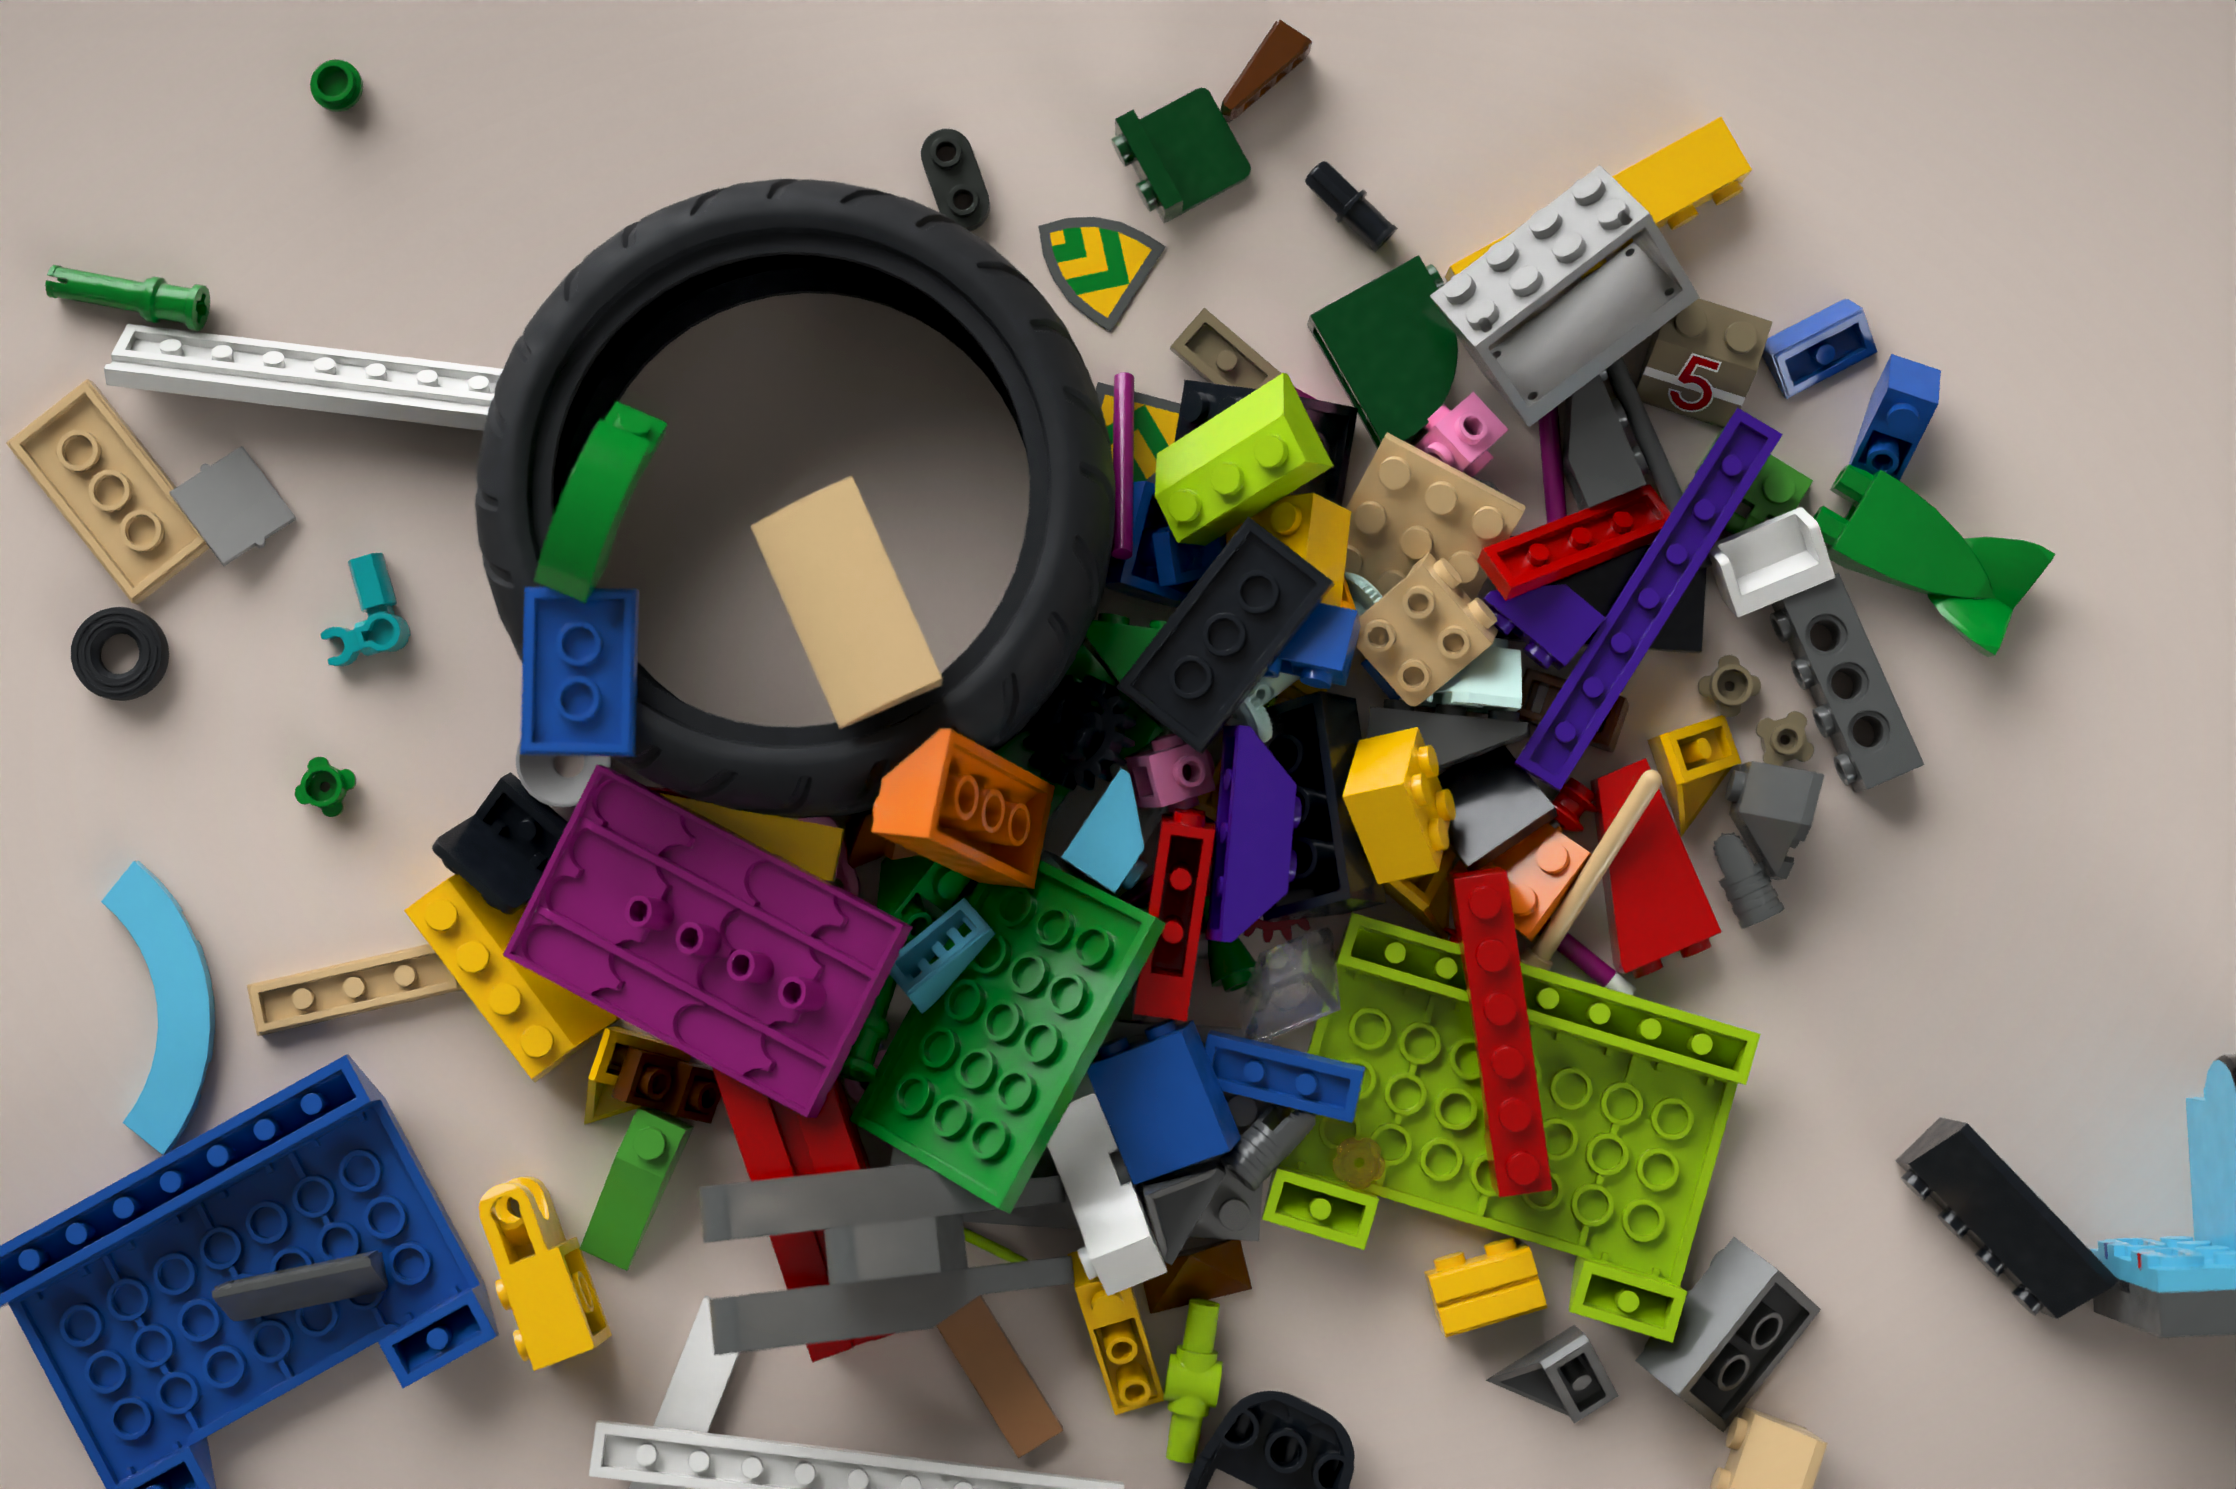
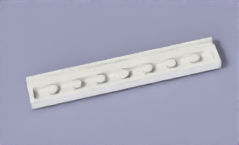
M135 324L126 325L111 354V364H106L104 367L106 385L481 431H484L488 410L494 397V390L503 370Z

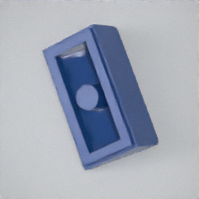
M1843 299L1767 338L1762 357L1782 395L1788 399L1877 353V349L1863 308L1849 299Z

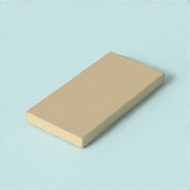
M86 379L6 442L8 447L133 604L138 605L209 549V546L170 496L169 492L176 488L174 483L91 380Z

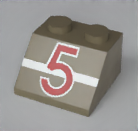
M1698 298L1652 333L1636 384V389L1642 402L1723 428L1727 425L1737 407L1741 409L1757 373L1772 321Z

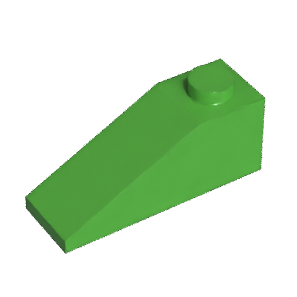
M643 1106L637 1108L614 1158L580 1250L626 1271L629 1270L694 1126L657 1109Z

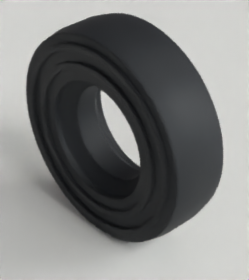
M112 607L94 613L80 625L71 645V662L76 676L89 691L106 699L127 701L147 694L159 684L168 667L169 646L164 632L151 617L135 609ZM117 634L131 636L139 648V658L136 665L130 671L123 674H114L107 670L101 659L104 643L110 637Z

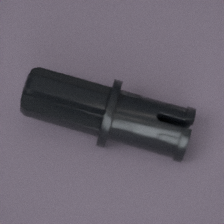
M1320 162L1306 177V185L1337 214L1335 220L1338 223L1346 222L1371 246L1374 252L1379 250L1398 229L1365 198L1367 192L1364 189L1358 192L1328 162Z

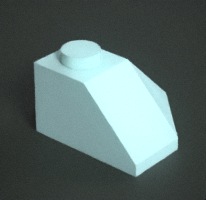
M1495 638L1489 648L1418 706L1436 708V704L1466 707L1467 712L1488 714V710L1518 711L1521 709L1522 704L1521 650L1508 649V640Z

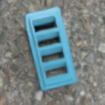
M963 898L899 950V955L889 974L923 1014L943 995L995 933L970 903ZM963 923L972 931L966 937H963L957 931ZM951 939L955 946L947 951L943 946ZM936 955L939 959L930 965L929 962Z

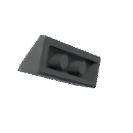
M376 1250L227 1281L216 1286L212 1290L213 1299L230 1319L242 1321L382 1292L388 1288V1281L382 1252Z

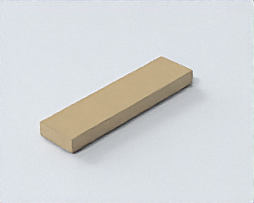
M429 944L247 985L257 1036L463 990Z

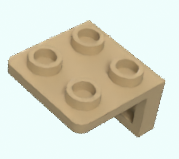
M1430 552L1413 565L1409 574L1359 616L1361 628L1356 647L1409 706H1418L1489 648L1498 633V629L1494 626L1497 619L1491 609L1478 597L1472 601L1459 586L1462 583V579L1456 569L1444 558L1437 561Z

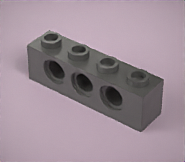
M1837 573L1834 579L1771 604L1774 613L1770 614V620L1781 642L1788 641L1796 660L1791 662V667L1798 684L1803 690L1809 688L1817 708L1812 710V714L1820 733L1825 738L1830 736L1838 755L1834 757V765L1839 777L1845 785L1852 784L1854 791L1859 792L1868 790L1924 765V762L1839 573ZM1814 624L1825 626L1831 633L1832 643L1827 651H1821L1811 643L1810 630ZM1836 671L1847 674L1852 680L1853 691L1848 699L1838 697L1832 690L1831 680ZM1858 719L1866 720L1873 727L1874 739L1868 747L1861 746L1853 737V726Z

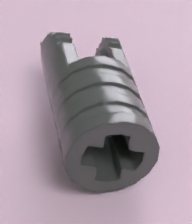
M1734 832L1722 833L1714 841L1715 846L1713 847V850H1715L1714 855L1718 856L1717 861L1725 876L1719 883L1724 888L1728 902L1730 901L1733 907L1732 910L1739 919L1738 922L1741 929L1757 924L1783 911L1785 908L1777 897L1778 894L1771 884L1772 881L1769 875L1764 870L1763 863L1758 862L1754 864L1746 845H1742L1744 842L1740 840L1739 835L1736 836Z
M1272 1104L1241 1135V1139L1236 1145L1221 1156L1220 1161L1235 1178L1248 1189L1255 1192L1260 1184L1270 1176L1274 1169L1289 1156L1316 1125V1115Z

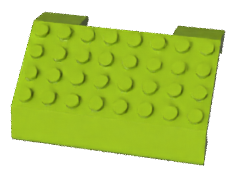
M1351 912L1331 968L1307 1053L1366 1067L1355 1119L1351 1123L1315 1114L1316 1125L1272 1172L1262 1220L1365 1250L1379 1202L1377 1196L1576 1255L1569 1312L1673 1343L1687 1291L1681 1288L1680 1285L1737 1085L1747 1084L1761 1034L1520 962L1552 1190L1499 1198L1491 1186L1484 1137L1485 1123L1478 1060L1459 944Z

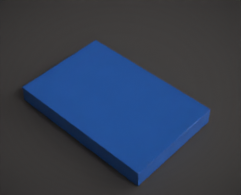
M525 587L521 755L635 757L639 590L628 588H594L587 602L584 603L548 587Z

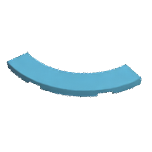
M133 861L101 902L127 928L146 961L155 990L158 1031L155 1054L147 1081L134 1107L122 1123L159 1153L165 1155L172 1150L185 1131L201 1098L200 1092L205 1081L208 1063L211 1062L213 1055L215 1004L210 972L199 940H196L188 921L182 913V908L163 883L140 861Z

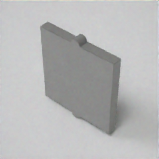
M243 446L211 466L203 464L200 468V473L169 492L170 496L223 566L255 546L258 548L264 547L267 538L296 520L295 515Z

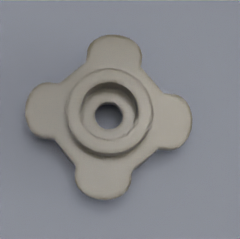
M1733 655L1721 657L1718 661V668L1710 676H1704L1698 682L1699 693L1703 697H1710L1719 705V712L1725 717L1737 716L1741 711V704L1747 701L1750 696H1756L1761 690L1759 678L1751 675L1746 668L1740 665L1739 659ZM1727 681H1731L1734 684L1732 691L1725 689Z
M1793 711L1783 719L1774 721L1771 718H1764L1759 721L1756 726V733L1761 737L1764 763L1782 766L1786 761L1797 759L1800 762H1805L1813 756L1814 746L1808 742L1805 732L1807 718L1802 713ZM1782 735L1789 737L1790 741L1787 745L1781 743L1780 738Z

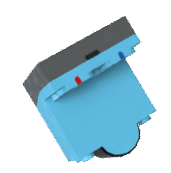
M2236 1054L2222 1055L2212 1062L2207 1072L2205 1087L2203 1088L2204 1097L2186 1098L2194 1241L2193 1237L2166 1236L2160 1237V1241L2147 1238H2115L2098 1241V1249H2090V1251L2119 1281L2112 1288L2093 1298L2095 1313L2161 1338L2236 1335Z

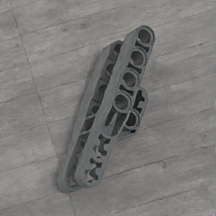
M916 1164L699 1187L704 1243L824 1229L829 1285L709 1299L714 1355L932 1329L982 1294L1075 1283L1072 1256L968 1268L962 1214L1000 1209L941 1174ZM1060 1176L1029 1179L1014 1208L1066 1202L1065 1188Z

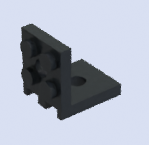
M1184 380L1175 442L1257 389ZM1299 396L1333 467L1286 496L1315 493L1342 507L1358 408Z

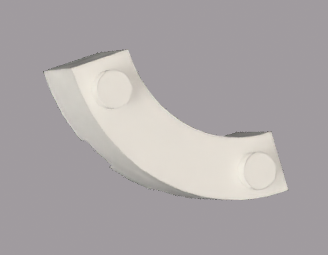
M1086 1072L1047 1146L1068 1195L1086 1245L1078 1249L1083 1268L1089 1280L1099 1277L1107 1296H1110L1167 1272L1149 1218L1145 1214L1135 1189L1136 1185H1133Z

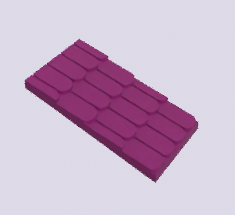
M597 764L503 956L808 1118H817L827 1099L828 1092L831 1091L851 1051L852 1044L855 1043L875 1003L876 996L879 995L899 955L900 948L903 947L913 927L783 857L763 849L703 815L672 801L636 780L620 774L607 766Z

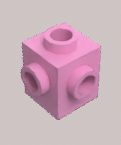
M1472 392L1452 411L1445 404L1427 419L1429 422L1424 427L1428 433L1414 447L1461 472H1465L1473 478L1494 458L1488 450L1509 429Z
M1175 733L1154 739L1151 742L1152 749L1125 757L1138 808H1162L1167 806L1169 812H1174L1175 807L1188 809L1199 805L1197 796L1216 790L1213 780L1215 767L1210 752L1207 749L1203 754L1197 752Z

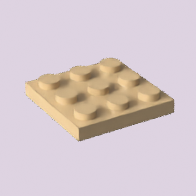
M1387 432L1346 507L1347 510L1351 511L1345 572L1354 573L1365 578L1384 596L1409 574L1414 564L1430 552L1437 561L1444 558L1456 569L1462 579V583L1459 586L1473 601L1488 577L1477 562L1482 549L1510 538L1526 506Z

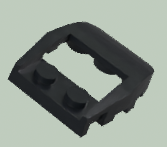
M1256 1392L1238 1401L1226 1414L1201 1454L1197 1457L1184 1489H1206L1216 1468L1258 1489H1349L1354 1472L1355 1454L1353 1444L1346 1429L1327 1411L1286 1392Z

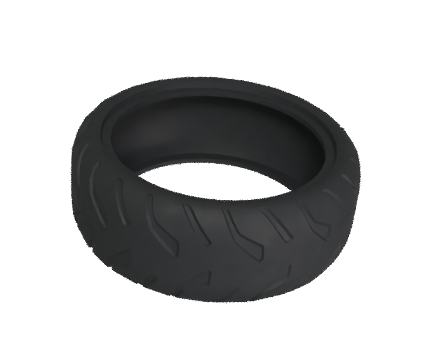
M775 179L740 183L726 188L711 190L674 203L645 216L639 222L626 226L588 254L583 262L571 270L544 301L525 327L524 334L519 337L513 346L497 381L494 397L488 410L477 470L478 488L475 497L478 542L499 617L523 664L525 587H546L534 582L549 527L571 473L599 419L602 421L606 419L616 401H620L629 385L643 368L668 344L692 327L723 311L744 303L773 296L801 293L835 294L861 298L898 310L941 333L980 368L1002 397L1016 423L1026 449L1030 477L1029 512L1024 542L1015 572L1001 602L987 625L970 646L949 667L940 673L942 686L842 729H839L837 722L804 727L763 726L733 721L706 713L686 704L657 682L637 661L635 757H613L629 769L661 786L684 796L733 810L796 818L850 815L872 811L880 793L883 777L941 728L951 729L994 753L1018 734L1049 700L1075 661V656L1081 644L1085 641L1087 631L1096 616L1104 593L1112 556L1115 522V478L1112 451L1098 394L1082 356L1065 324L1035 286L990 244L960 226L948 216L904 197L834 181Z

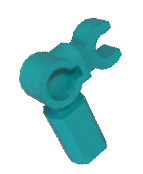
M371 553L348 561L361 611L368 613V619L355 623L353 630L342 627H330L320 633L323 640H334L340 637L344 642V650L341 655L327 659L329 665L342 667L350 665L357 660L361 652L365 656L381 652H397L404 648L409 641L410 627L407 621L394 613L393 606L397 604L383 553Z

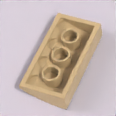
M853 476L808 495L751 526L839 729L942 686L941 674Z

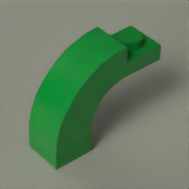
M616 401L604 421L599 419L579 456L553 516L539 558L534 582L581 602H587L607 568L612 545L622 516L638 481L664 438L667 422Z

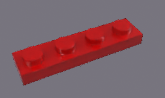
M1648 484L1636 491L1583 509L1482 549L1477 562L1506 601L1653 543L1671 513L1652 486Z

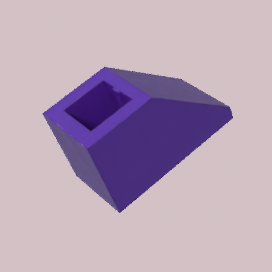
M1566 584L1541 586L1506 601L1498 590H1492L1482 599L1497 619L1494 626L1498 629V632L1507 636L1512 631L1527 644L1523 649L1524 653L1546 670L1551 665L1557 670L1565 667L1605 620L1601 613Z

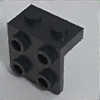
M510 772L500 778L476 813L438 837L432 845V850L442 859L447 869L460 875L480 892L486 903L505 914L512 915L529 903L568 822L549 805L539 802L531 796L521 781Z

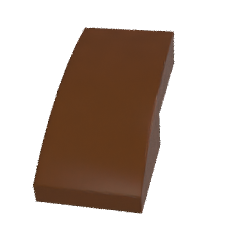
M628 1046L611 1097L625 1103L662 1110L676 1117L711 1124L720 1101L721 1093L713 1069Z

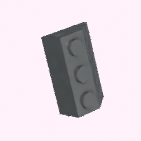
M1733 1237L1728 1245L1713 1257L1710 1267L1693 1289L1687 1292L1673 1343L1650 1336L1644 1350L1635 1361L1719 1430L1724 1432L1821 1309L1777 1268Z

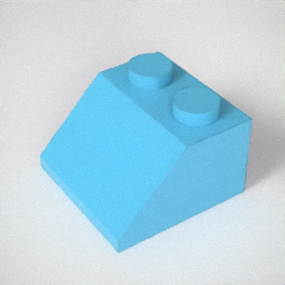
M1122 768L1061 857L1064 861L1115 895H1117L1121 887L1131 892L1148 866L1147 863L1141 860L1145 853V847L1130 773Z

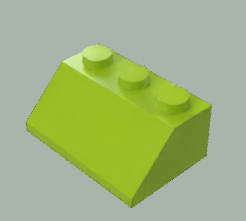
M1286 373L1280 374L1157 453L1155 497L1178 543L1206 546L1243 523L1248 517H1253L1333 467L1289 375Z

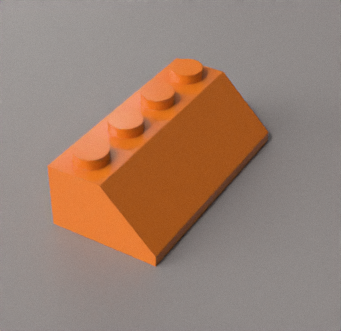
M941 728L883 777L879 796L873 806L874 821L871 832L979 883L1034 889L1055 786L951 729Z

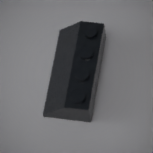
M1317 691L1266 707V712L1269 714L1268 717L1271 719L1269 721L1272 723L1273 735L1264 744L1296 783V797H1299L1301 801V818L1298 827L1293 829L1291 850H1294L1297 856L1295 877L1288 884V893L1263 914V920L1275 922L1342 915L1385 904L1384 883L1377 884L1342 797L1358 740L1362 739L1356 698Z
M1940 1117L1895 1160L1906 1171L1901 1177L1903 1182L1922 1200L1930 1196L1943 1210L1938 1215L1941 1222L1958 1238L1961 1239L1964 1235H1967L1980 1248L1975 1253L1976 1258L1996 1277L2004 1273L2017 1287L2012 1292V1295L2034 1316L2041 1312L2058 1319L2112 1288L2119 1281L1968 1123Z

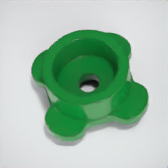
M315 757L309 761L308 770L303 775L300 785L295 789V797L300 804L317 806L322 809L325 816L336 817L343 812L344 806L342 801L347 791L356 786V776L349 769L339 770L331 766L328 759L324 757ZM324 782L330 784V789L327 792L321 789V785Z

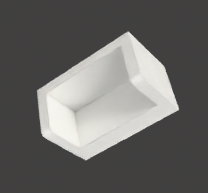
M1802 507L1716 541L1708 553L1721 598L1737 617L1836 578L1819 524Z

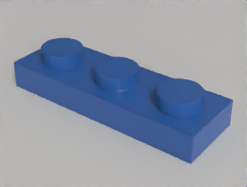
M1210 1030L1208 1033L1205 1050L1222 1091L1353 1123L1366 1067Z

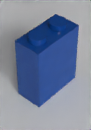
M1173 1019L1164 1020L1146 1028L1144 1031L1147 1037L1132 1043L1128 1042L1126 1036L1108 1041L1100 1046L1098 1050L1099 1055L1093 1059L1087 1070L1133 1185L1226 1153L1241 1139L1237 1125L1193 1020L1178 1026Z

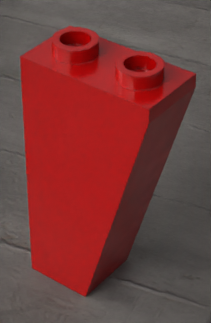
M1646 758L1590 781L1591 791L1596 795L1593 799V805L1598 809V812L1594 813L1598 844L1642 774L1647 770H1651ZM1658 789L1602 877L1613 965L1617 973L1626 974L1632 971L1635 979L1663 968L1661 958L1680 951L1682 958H1687L1712 947L1709 938L1722 932L1661 791Z
M1175 807L1173 815L1162 814L1148 913L1160 919L1166 925L1138 976L1133 1014L1187 1022L1215 837L1214 821L1206 820V811Z

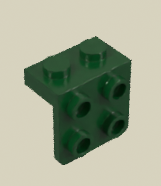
M1197 88L1141 119L1138 118L1134 109L1115 119L1116 137L1111 139L1113 147L1125 167L1132 164L1140 179V182L1136 184V188L1149 212L1156 209L1164 224L1240 184L1250 176L1251 166L1213 96L1206 88Z

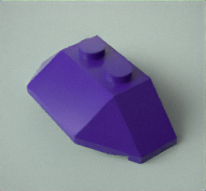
M1244 725L1223 727L1214 856L1206 930L1207 940L1233 942L1288 893V884L1293 881L1297 869V856L1295 851L1291 850L1293 829L1298 827L1301 818V801L1299 797H1296L1297 785L1250 726Z

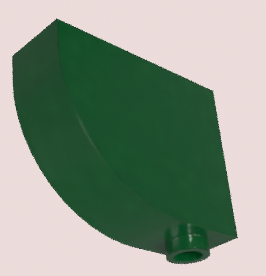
M1419 255L1312 313L1307 323L1309 330L1352 406L1358 408L1357 414L1377 449L1387 432L1407 443H1410L1420 435L1429 422L1428 418L1443 405L1456 372L1458 357L1457 335L1430 297L1431 294L1444 285V282L1432 264L1425 267Z

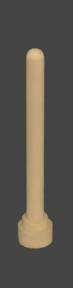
M1647 770L1642 774L1533 948L1526 947L1523 953H1519L1521 963L1550 971L1554 964L1551 957L1661 786L1662 777L1659 772Z

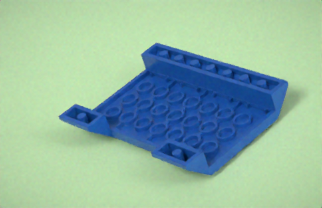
M348 1054L0 1245V1308L7 1305L10 1306L106 1489H216L207 1436L377 1342L379 1343L402 1388H405L499 1336L486 1286L386 1098ZM376 1250L382 1252L388 1281V1288L382 1292L242 1321L230 1319L216 1303L212 1295V1290L216 1286L227 1281Z

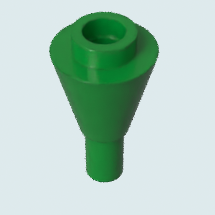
M1210 895L1205 897L1202 919L1205 927H1207ZM1239 937L1233 942L1208 940V961L1212 987L1223 986L1224 991L1227 993L1244 988L1254 982L1252 974L1258 971L1260 966Z

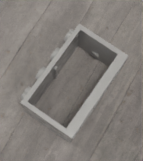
M1601 165L1581 180L1578 179L1571 188L1545 208L1535 212L1528 221L1502 241L1492 245L1485 254L1459 274L1451 277L1450 281L1430 295L1480 371L1528 427L1700 298L1651 214ZM1633 239V242L1490 351L1488 347L1627 240Z

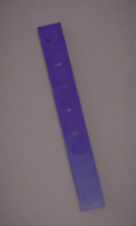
M1737 407L1514 764L1558 792L1561 790L1783 434Z

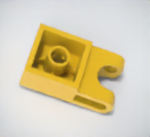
M522 1176L489 1189L479 1203L480 1220L501 1278L495 1282L499 1300L506 1311L512 1309L519 1328L514 1331L513 1335L521 1359L523 1361L530 1360L533 1370L536 1371L595 1349L611 1337L612 1334L582 1250H580L578 1239L574 1237L566 1240L546 1186L537 1178ZM512 1198L517 1200L520 1205V1218L516 1216L515 1211L511 1207Z

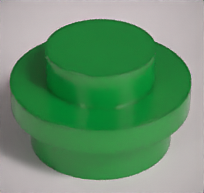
M334 59L322 63L315 69L311 77L310 89L314 99L320 106L329 111L341 112L352 108L359 101L363 92V80L352 64L344 60Z

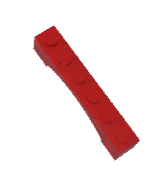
M1500 867L1447 874L1454 927H1456L1476 1045L1485 1123L1484 1137L1491 1186L1499 1198L1552 1190V1182L1508 873Z

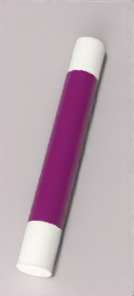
M1551 918L1547 920V922L1538 932L1539 936L1542 934ZM1567 932L1557 951L1600 986L1631 996L1635 993L1637 989L1635 986Z

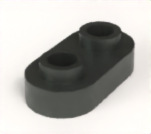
M953 129L937 130L926 138L921 149V160L940 213L953 219L968 231H973L979 228L988 218L990 201L987 189L968 139L962 133ZM949 146L955 149V157L951 161H941L937 157L938 151L942 147ZM961 194L971 196L973 198L972 205L968 209H958L954 205L957 196Z

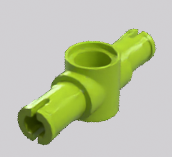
M1190 1299L1183 1344L1177 1346L1176 1354L1170 1353L1163 1400L1168 1401L1167 1409L1172 1412L1166 1458L1181 1463H1195L1203 1417L1209 1415L1210 1407L1216 1408L1219 1395L1222 1361L1217 1360L1218 1352L1214 1350L1220 1304L1210 1300Z

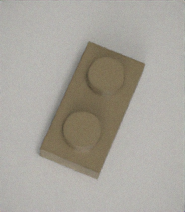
M1206 308L1202 309L1170 346V350L1208 383L1259 389L1273 380V378L1282 374Z

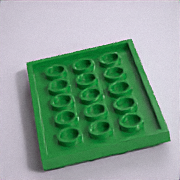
M1042 860L1039 862L1034 889L978 882L968 902L991 927L995 935L928 1010L922 1014L912 1003L876 1069L877 1073L874 1081L869 1082L849 1119L851 1122L1009 1214L1012 1212L1166 923L1155 916ZM965 923L957 930L963 937L972 932ZM949 939L943 947L948 951L955 944Z

